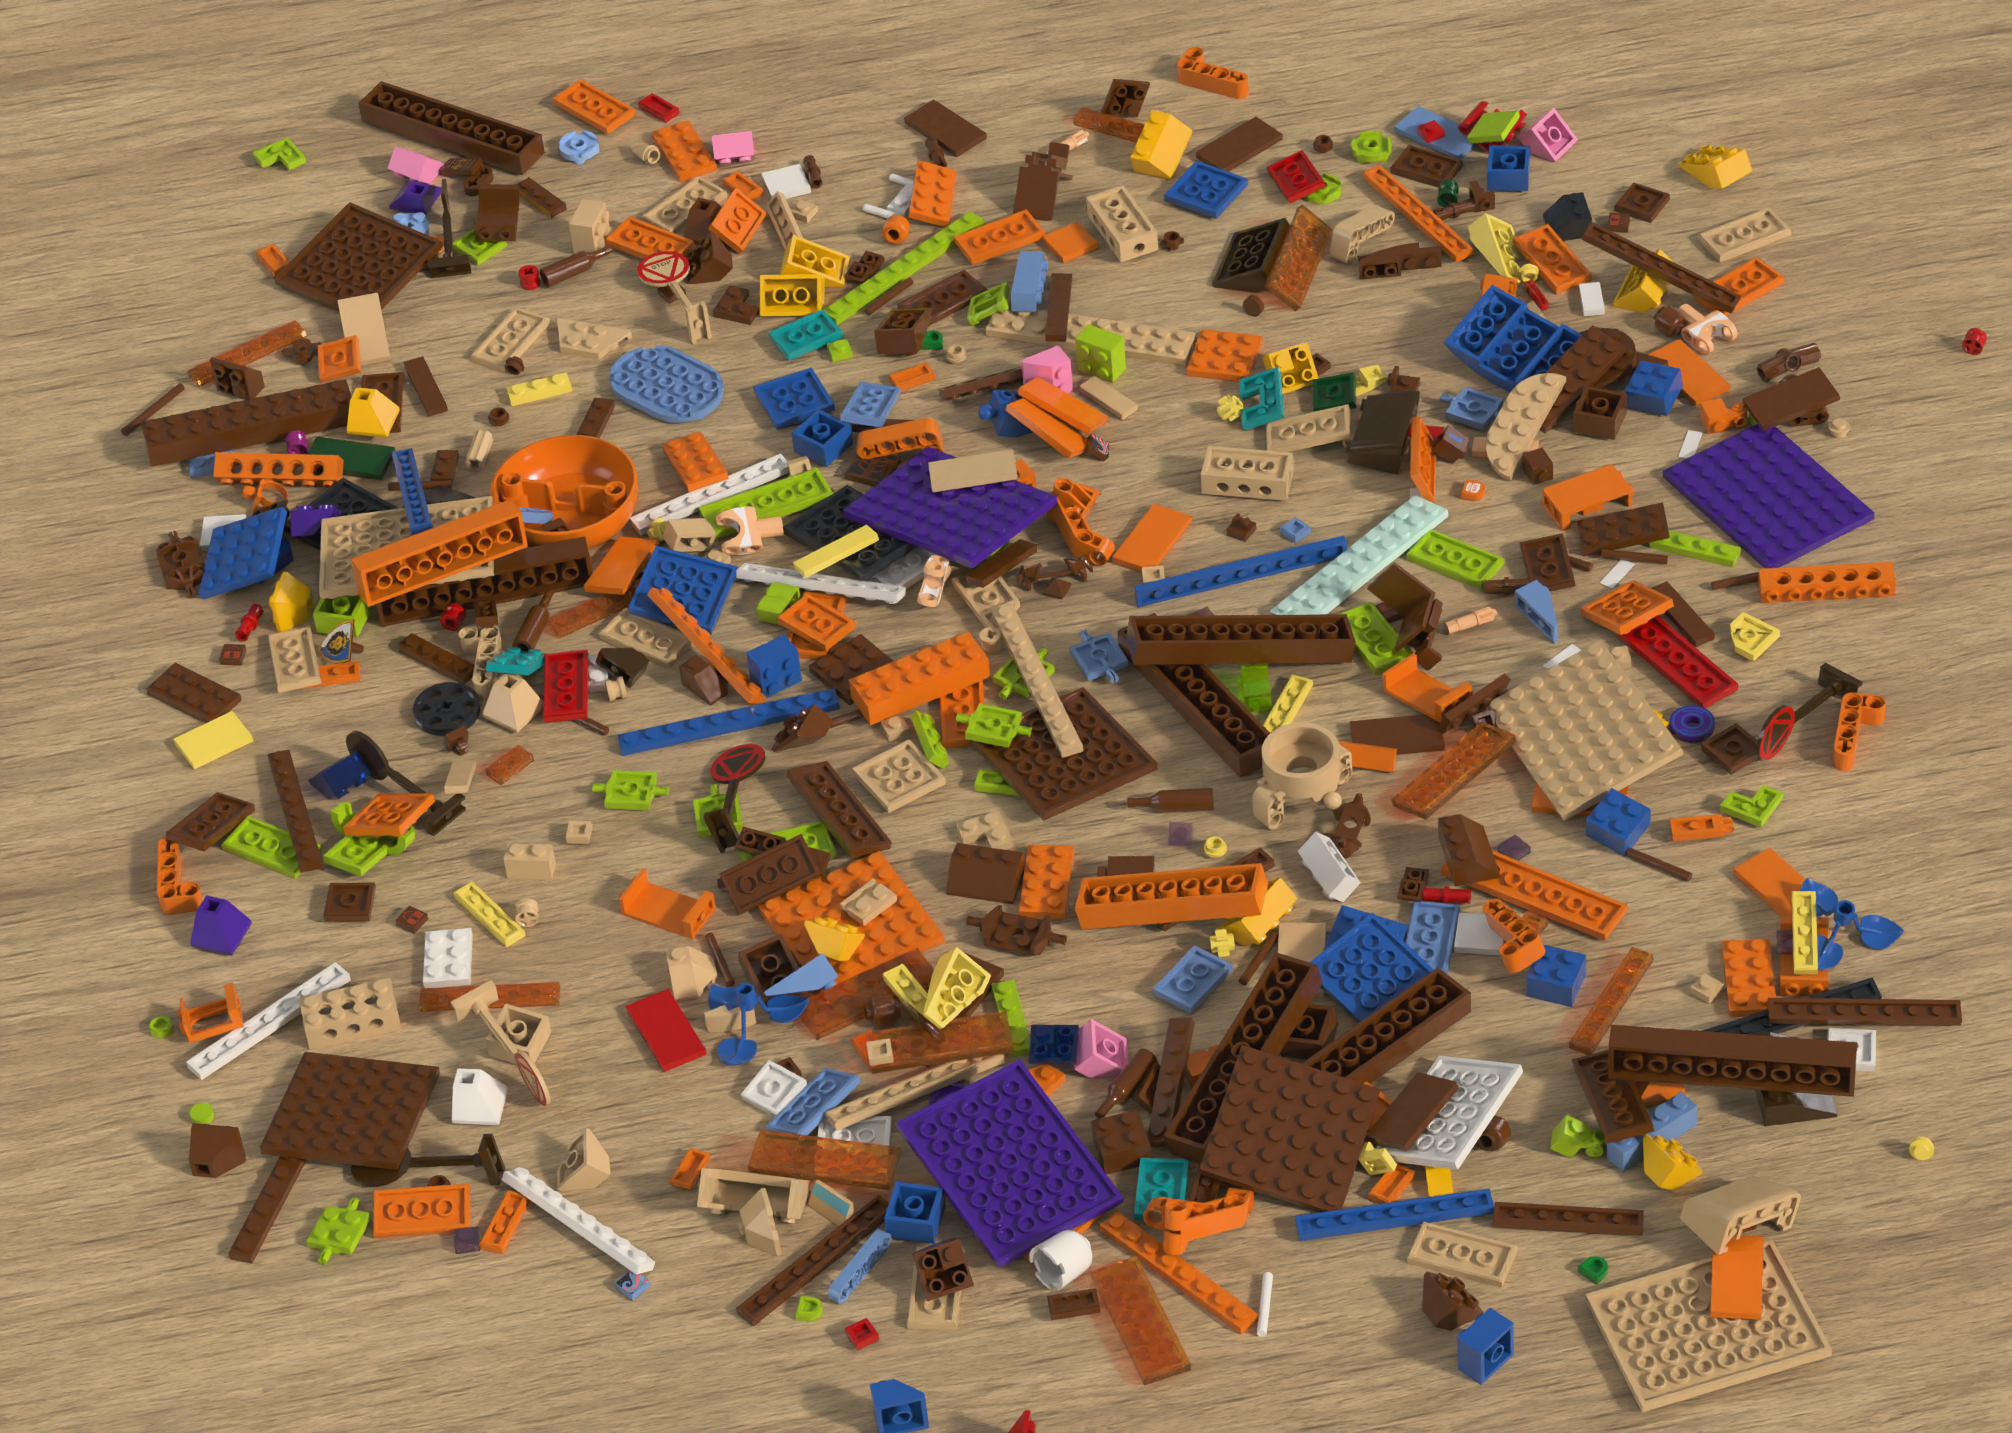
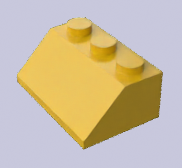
M1151 110L1130 156L1134 172L1171 180L1192 135V130L1171 114Z
M1661 249L1654 252L1672 261ZM1632 265L1612 305L1617 308L1641 313L1649 309L1653 310L1660 305V299L1668 289V282Z
M822 274L760 275V316H808L823 309L825 276Z
M1279 877L1267 882L1268 887L1261 915L1226 918L1216 930L1226 929L1227 934L1233 933L1234 942L1243 946L1258 945L1267 937L1265 934L1268 930L1274 929L1280 923L1278 919L1293 909L1291 905L1298 898L1282 878Z

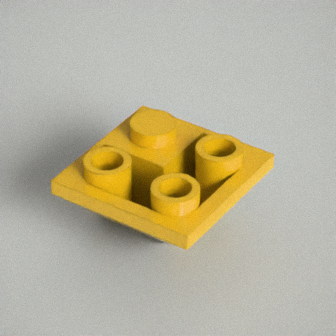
M1307 342L1262 357L1266 370L1275 367L1280 369L1283 394L1313 385V379H1318Z
M356 387L349 405L347 434L387 438L400 409L378 390Z
M288 572L282 573L280 580L276 582L274 594L269 598V607L272 608L273 623L276 624L277 633L285 632L308 621L315 606L311 589Z
M815 917L814 920H805L804 925L818 954L823 953L826 957L838 961H848L865 936L864 933L858 932V927L849 924H837L838 921L832 918L824 917L823 919Z
M1646 1134L1643 1137L1644 1172L1660 1188L1673 1191L1702 1174L1703 1170L1697 1165V1159L1682 1150L1683 1146L1673 1138L1668 1140L1660 1135L1652 1136Z

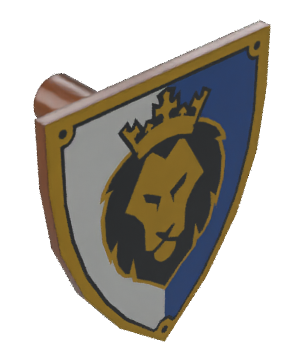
M355 619L338 624L323 639L318 649L328 661L346 663L351 661L352 651L357 653L363 652L364 646L353 642Z

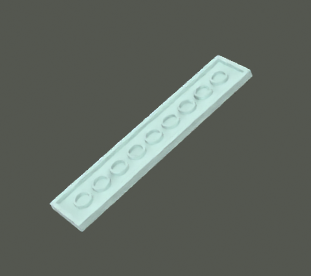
M1414 495L1271 609L1270 615L1328 614L1419 541L1426 532L1448 517V509Z

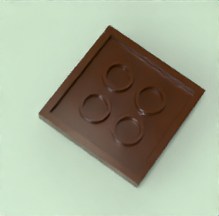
M860 634L810 664L809 671L828 688H835L836 694L848 705H852L854 701L851 699L849 679L894 661Z

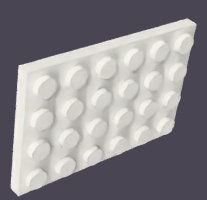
M1438 1056L1427 1074L1456 1081L1459 1087L1458 1090L1407 1152L1382 1145H1377L1375 1149L1385 1148L1395 1162L1458 1170L1522 1075L1523 1069L1521 1064Z

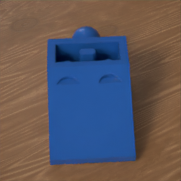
M993 390L989 404H984L978 409L979 418L983 421L991 420L998 436L1020 437L1033 433V431L1005 410L1009 403L1023 398L1017 394L1018 391Z

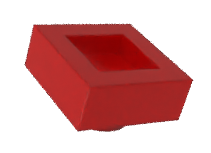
M1435 120L1417 126V133L1427 144L1445 137V130Z
M864 1318L845 1328L847 1337L857 1351L879 1341V1334L868 1318Z

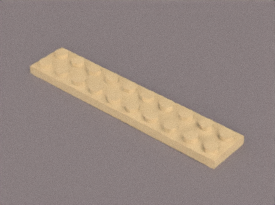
M1008 305L1009 309L1007 311H999L993 314L986 327V336L1076 349L1075 338L1090 324L1124 336L1125 357L1183 366L1186 365L1197 340L1196 332L1069 314L1066 341H1045L1048 310L1037 309L1036 312L1011 311V305Z

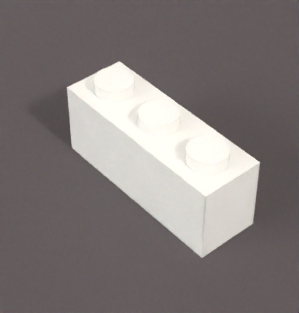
M1315 831L1298 850V853L1303 858L1302 863L1313 873L1312 878L1322 886L1323 894L1330 900L1336 899L1344 902L1361 883L1329 837Z

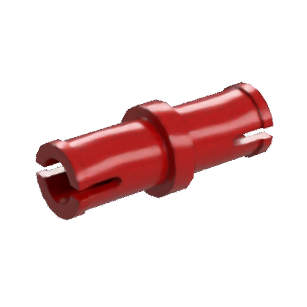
M252 604L247 615L242 617L241 625L235 632V635H237L236 639L242 642L247 641L252 630L257 628L258 620L264 613L261 605Z
M1445 886L1444 888L1424 887L1423 901L1443 902L1445 904H1470L1471 890L1450 889V886Z

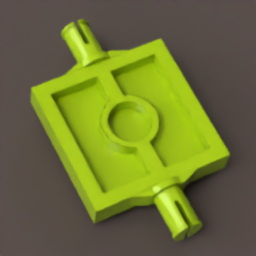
M1041 647L1037 654L1050 677L1055 672L1054 665L1043 660L1049 654L1047 648ZM1011 656L993 675V683L1004 687L998 695L1001 699L1006 700L1012 692H1015L1030 699L1032 696Z
M979 703L976 711L971 715L958 712L956 716V722L969 724L965 732V739L1009 748L1012 739L1017 734L1030 737L1032 732L1031 727L1020 726L1022 712Z
M613 770L611 778L606 784L593 783L592 786L593 793H606L605 809L649 811L655 795L669 796L668 786H656L657 772Z
M713 784L710 785L709 796L693 799L698 838L712 836L703 819L704 814L723 809L726 794H719V786L717 784H714L715 791ZM738 793L736 794L731 817L737 832L743 828Z
M352 1197L346 1208L326 1206L306 1241L308 1248L322 1251L317 1259L321 1265L323 1263L327 1265L332 1254L343 1253L352 1255L371 1220L369 1212L356 1210L361 1203L358 1198Z

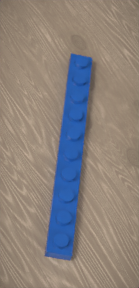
M412 448L391 452L411 535L432 529Z
M1343 535L1134 586L1135 602L1137 607H1143L1333 561L1347 550V541Z
M833 688L618 734V741L622 756L784 722L790 715L795 716L803 707L808 708L813 704H816L824 713L839 710L840 704L836 690Z

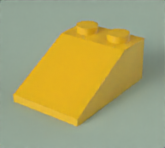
M793 235L784 252L780 275L822 274L825 276V287H843L850 256Z

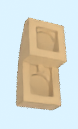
M723 1005L703 1013L708 1032H727L742 1029L740 1007L728 1010ZM754 1009L746 1011V1027L756 1024Z

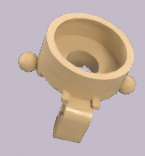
M1306 722L1291 723L1271 732L1262 745L1263 777L1257 781L1259 787L1255 790L1252 798L1254 817L1271 830L1278 828L1284 819L1283 803L1291 798H1311L1315 802L1324 799V804L1327 808L1337 809L1341 805L1342 798L1339 793L1334 791L1337 789L1338 784L1346 783L1352 775L1351 752L1339 744L1336 736L1331 731L1317 724ZM1299 767H1307L1315 770L1308 773L1290 772L1291 770Z

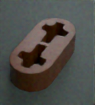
M481 166L474 175H470L463 182L465 194L477 196L479 195V184H491L494 180L492 169L488 166Z
M1824 406L1788 422L1791 426L1824 423L1829 418L1827 407Z

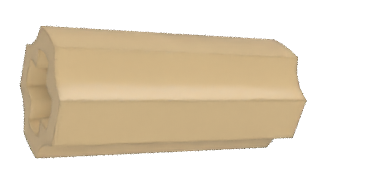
M478 430L474 435L465 460L466 467L471 471H480L484 467L493 442L492 434L489 431Z

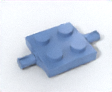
M1465 387L1456 396L1443 393L1440 397L1441 402L1451 404L1445 412L1446 419L1484 431L1488 424L1496 419L1499 410L1503 406V399Z
M1088 630L1080 631L1079 636L1083 642L1069 648L1071 656L1086 679L1090 681L1107 675L1111 683H1114V681L1116 683L1119 677L1115 671L1129 667L1128 659L1110 633L1100 637H1091Z

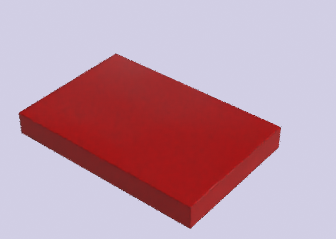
M1303 150L1266 167L1269 175L1289 204L1326 187L1324 180Z

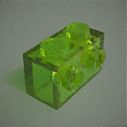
M1268 664L1241 666V675H1237L1238 689H1243L1239 691L1240 702L1250 712L1271 711L1272 697Z

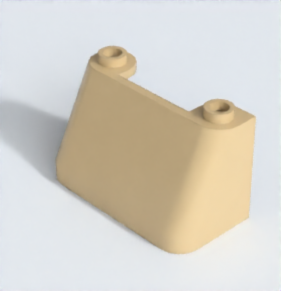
M1750 1176L1703 1194L1689 1197L1683 1204L1680 1219L1717 1255L1728 1251L1726 1244L1732 1238L1735 1240L1740 1239L1742 1230L1767 1220H1771L1781 1231L1792 1228L1801 1195L1792 1187Z

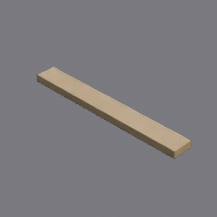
M990 1045L825 1112V1119L836 1131L1005 1063L1004 1055L994 1045Z

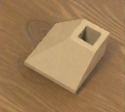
M505 673L493 685L483 711V717L518 733L543 709V701L524 679L514 674Z

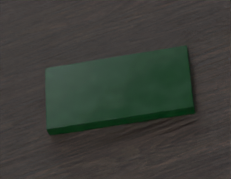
M316 437L308 455H339L344 460L343 475L382 480L393 459L391 452L396 450L395 447ZM323 467L318 468L316 471L323 472Z

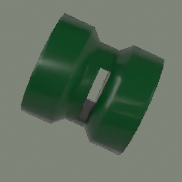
M1444 180L1439 184L1437 202L1441 207H1446L1452 202H1458L1459 186L1455 181Z

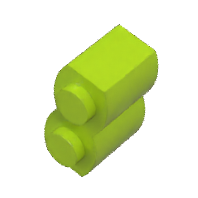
M773 582L770 587H767L765 596L756 605L759 621L780 625L778 624V616L800 600L799 586Z

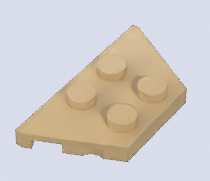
M564 318L557 319L560 350L564 354L599 360L607 355L609 351L619 347L618 342L624 338L629 340L632 337L631 330Z
M1001 576L984 588L969 584L966 581H959V577L952 579L954 588L985 628H998L993 619L992 610L1012 604L1016 611L1020 608L1019 599Z

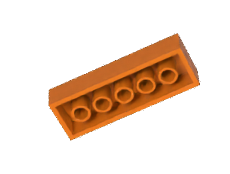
M968 631L849 679L851 699L871 726L989 678V661L986 654Z

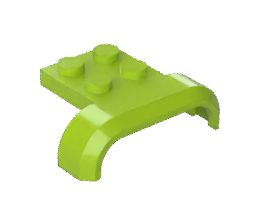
M350 802L340 803L330 812L333 825L344 838L323 855L324 863L361 877L387 854L399 855L408 848L415 839L414 826L411 825L408 828V832L399 837H393L392 835L374 837V835L362 837L345 836L343 827L355 815Z

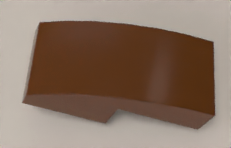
M865 251L859 262H853L845 275V279L863 284L880 269L885 261L884 257L870 251Z
M1406 867L1404 878L1401 879L1398 900L1421 902L1423 899V888L1428 883L1429 869Z

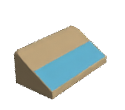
M818 1179L815 1181L809 1199L810 1208L837 1226H840L854 1215L852 1201Z

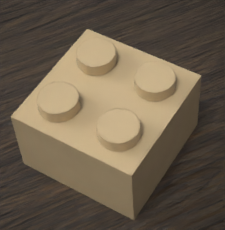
M582 199L569 223L574 254L580 251L594 252L604 248L605 239L612 233V228L608 222L609 211L606 209L605 202Z
M505 1003L496 1021L515 1045L517 1051H524L535 1064L551 1034L549 1017ZM490 1031L486 1038L489 1056L517 1064Z

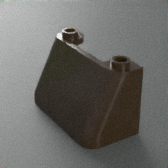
M1404 390L1368 395L1367 399H1362L1360 406L1362 413L1352 442L1348 441L1346 447V454H1349V464L1398 475L1401 457L1404 454L1405 443L1412 425V418L1417 416L1420 391Z

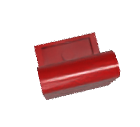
M1481 101L1458 125V130L1463 135L1468 137L1484 113H1488L1485 111L1489 104L1488 102ZM1522 110L1519 111L1520 117L1504 141L1476 144L1488 153L1489 146H1505L1509 144L1516 133H1519L1524 128L1526 123L1523 121L1527 113Z

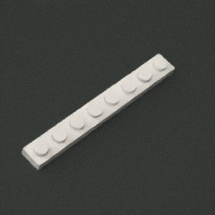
M782 454L776 455L729 475L727 480L694 490L630 518V523L637 533L642 536L649 531L650 527L648 524L658 518L663 517L664 521H668V519H682L698 512L701 506L743 493L789 473L786 463L788 461Z
M744 563L736 570V578L744 579L746 582L759 581L764 582L765 585L780 582L799 586V588H804L805 591L819 590L830 595L838 593L844 594L845 597L849 598L856 596L865 597L869 601L885 600L889 604L897 603L906 595V587L816 573L805 578L796 570Z
M336 962L246 1021L244 1027L233 1030L186 1062L188 1069L203 1080L300 1015L299 998L337 990L351 980L350 974Z
M518 1167L504 1172L502 1180L636 1275L653 1270L655 1261L648 1257L644 1251L632 1246L628 1240L615 1234L611 1228L602 1225L594 1216L585 1213L578 1205L562 1197L561 1193L549 1188L544 1181L529 1174L528 1170Z

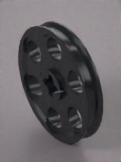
M444 682L430 686L422 691L414 702L413 713L415 722L420 729L432 735L445 736L462 726H465L466 729L471 727L479 717L480 704L476 692L469 686L457 682ZM456 692L463 693L461 696L458 697L452 696ZM435 694L441 695L437 699L430 698L432 695ZM469 704L474 705V707L471 709L463 708L464 706ZM422 709H430L427 713H420ZM456 719L463 720L461 723L458 724L452 723ZM434 721H440V722H441V723H440L439 725H437V726H432V725H430V724H431L432 722H434Z

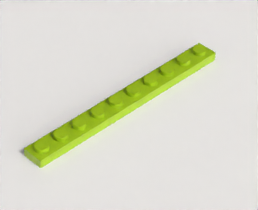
M971 211L967 212L831 304L824 311L839 325L956 245L954 243V236L985 225L984 219Z

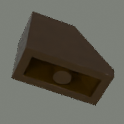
M632 647L602 648L598 653L595 663L615 678L622 676L624 684L631 688L645 673L650 660L643 653L636 651Z

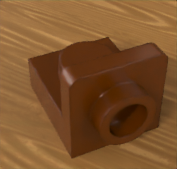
M1477 180L1470 181L1469 198H1472V201H1474L1475 212L1495 209L1494 191L1484 192V189L1480 188Z
M1394 366L1393 372L1388 375L1387 385L1391 386V392L1404 390L1418 391L1420 378L1399 375V366Z

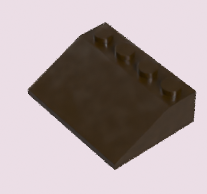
M1286 218L1235 232L1212 282V286L1255 293L1273 290L1277 286V282L1297 238L1296 233Z
M1772 1032L1751 1034L1761 1036L1796 1038ZM1755 1090L1765 1126L1837 1117V1110L1832 1095Z

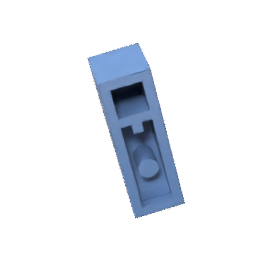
M1535 580L1515 590V607L1554 644L1557 643L1558 625L1549 589Z
M822 953L766 990L763 994L765 997L818 991L821 988L826 991L837 984L835 979L838 978V975Z

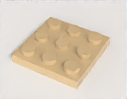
M910 739L852 768L853 775L888 813L946 784L945 777L927 760L925 755Z

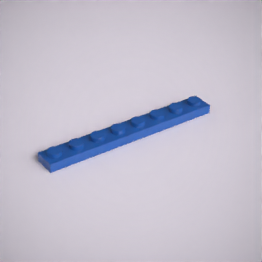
M1489 1188L1295 1216L1299 1241L1418 1225L1423 1222L1432 1223L1494 1214V1204Z

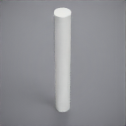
M1269 1272L1263 1274L1257 1326V1335L1259 1337L1267 1335L1273 1274Z

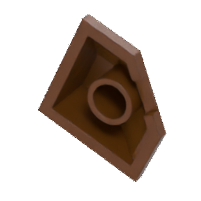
M694 655L679 666L682 685L710 706L727 695L728 681L706 657Z

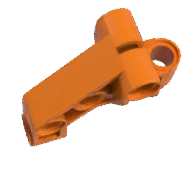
M1058 478L1055 480L1052 495L1057 496V504L1046 512V516L1051 521L1056 522L1073 555L1079 558L1082 555H1086V559L1090 563L1097 566L1105 565L1115 550V545L1110 539L1092 532L1086 521L1098 495H1101V491L1083 483L1079 485L1069 479Z
M1228 1188L1224 1198L1205 1203L1155 1197L1149 1202L1143 1219L1149 1227L1164 1230V1252L1171 1255H1179L1185 1252L1191 1240L1242 1227L1252 1211L1254 1191Z

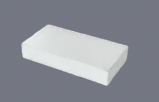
M1600 282L1579 284L1583 315H1605Z

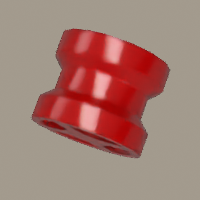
M525 265L519 269L520 285L524 290H534L540 286L539 270L536 266Z
M1978 328L1969 329L1962 342L1963 350L1971 355L1980 354L1987 341L1986 333Z
M448 604L440 617V624L449 631H457L466 616L465 610L460 605Z

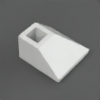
M457 1069L453 1084L452 1123L499 1125L508 1087L480 1069Z

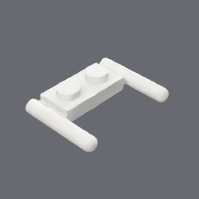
M891 174L889 180L905 185L904 188L887 206V210L865 204L863 206L864 212L883 218H889L892 215H901L905 218L908 216L914 180Z

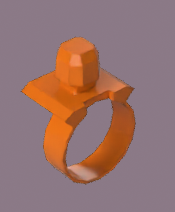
M264 479L260 481L258 489L252 486H244L242 491L244 498L254 500L253 512L258 509L260 503L264 507L275 503L267 500L262 495L263 489H274L280 492L285 500L288 499V491L283 485L272 481L265 482Z

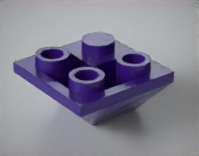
M406 181L389 207L393 210L409 213L422 212L426 216L440 196L441 187Z
M318 505V509L310 506H297V510H290L291 536L319 535L321 533L322 519L339 517L341 510H337L335 506Z
M206 895L196 911L190 944L192 947L232 956L251 926L252 921L228 900Z

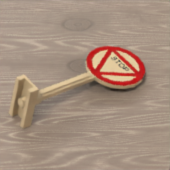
M672 251L653 253L645 257L637 267L639 279L644 284L650 286H669L685 310L689 338L692 344L697 343L696 339L705 336L711 339L707 305L704 301L692 305L678 284L679 281H682L688 275L690 270L688 259L684 255Z
M492 980L451 1001V1005L455 1009L453 1016L458 1022L474 1013L477 1017H481L508 1055L516 1061L521 1076L534 1098L544 1107L550 1104V1094L538 1068L524 1051H517L515 1045L489 1012L488 1005L499 1000L496 986Z

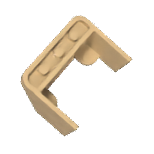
M702 1168L697 1207L710 1208V1213L725 1214V1210L740 1211L760 1189L766 1188L773 1215L781 1217L780 1222L795 1223V1219L801 1218L810 1190L811 1180Z

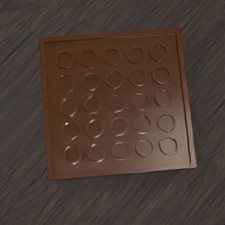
M349 202L273 279L276 285L338 312L340 311L337 300L378 293L382 310L428 263V259H432L443 248L440 240Z
M1084 687L1059 697L1083 745V752L1062 758L1037 707L1022 714L1020 726L1032 728L1030 737L1017 734L1012 739L1009 748L970 740V744L1043 821L1158 770V763Z
M1242 1045L1205 1151L1199 1174L1317 1212L1342 1210L1381 1089Z
M304 1052L260 1145V1152L265 1155L398 1170L439 1078L440 1069L437 1066Z

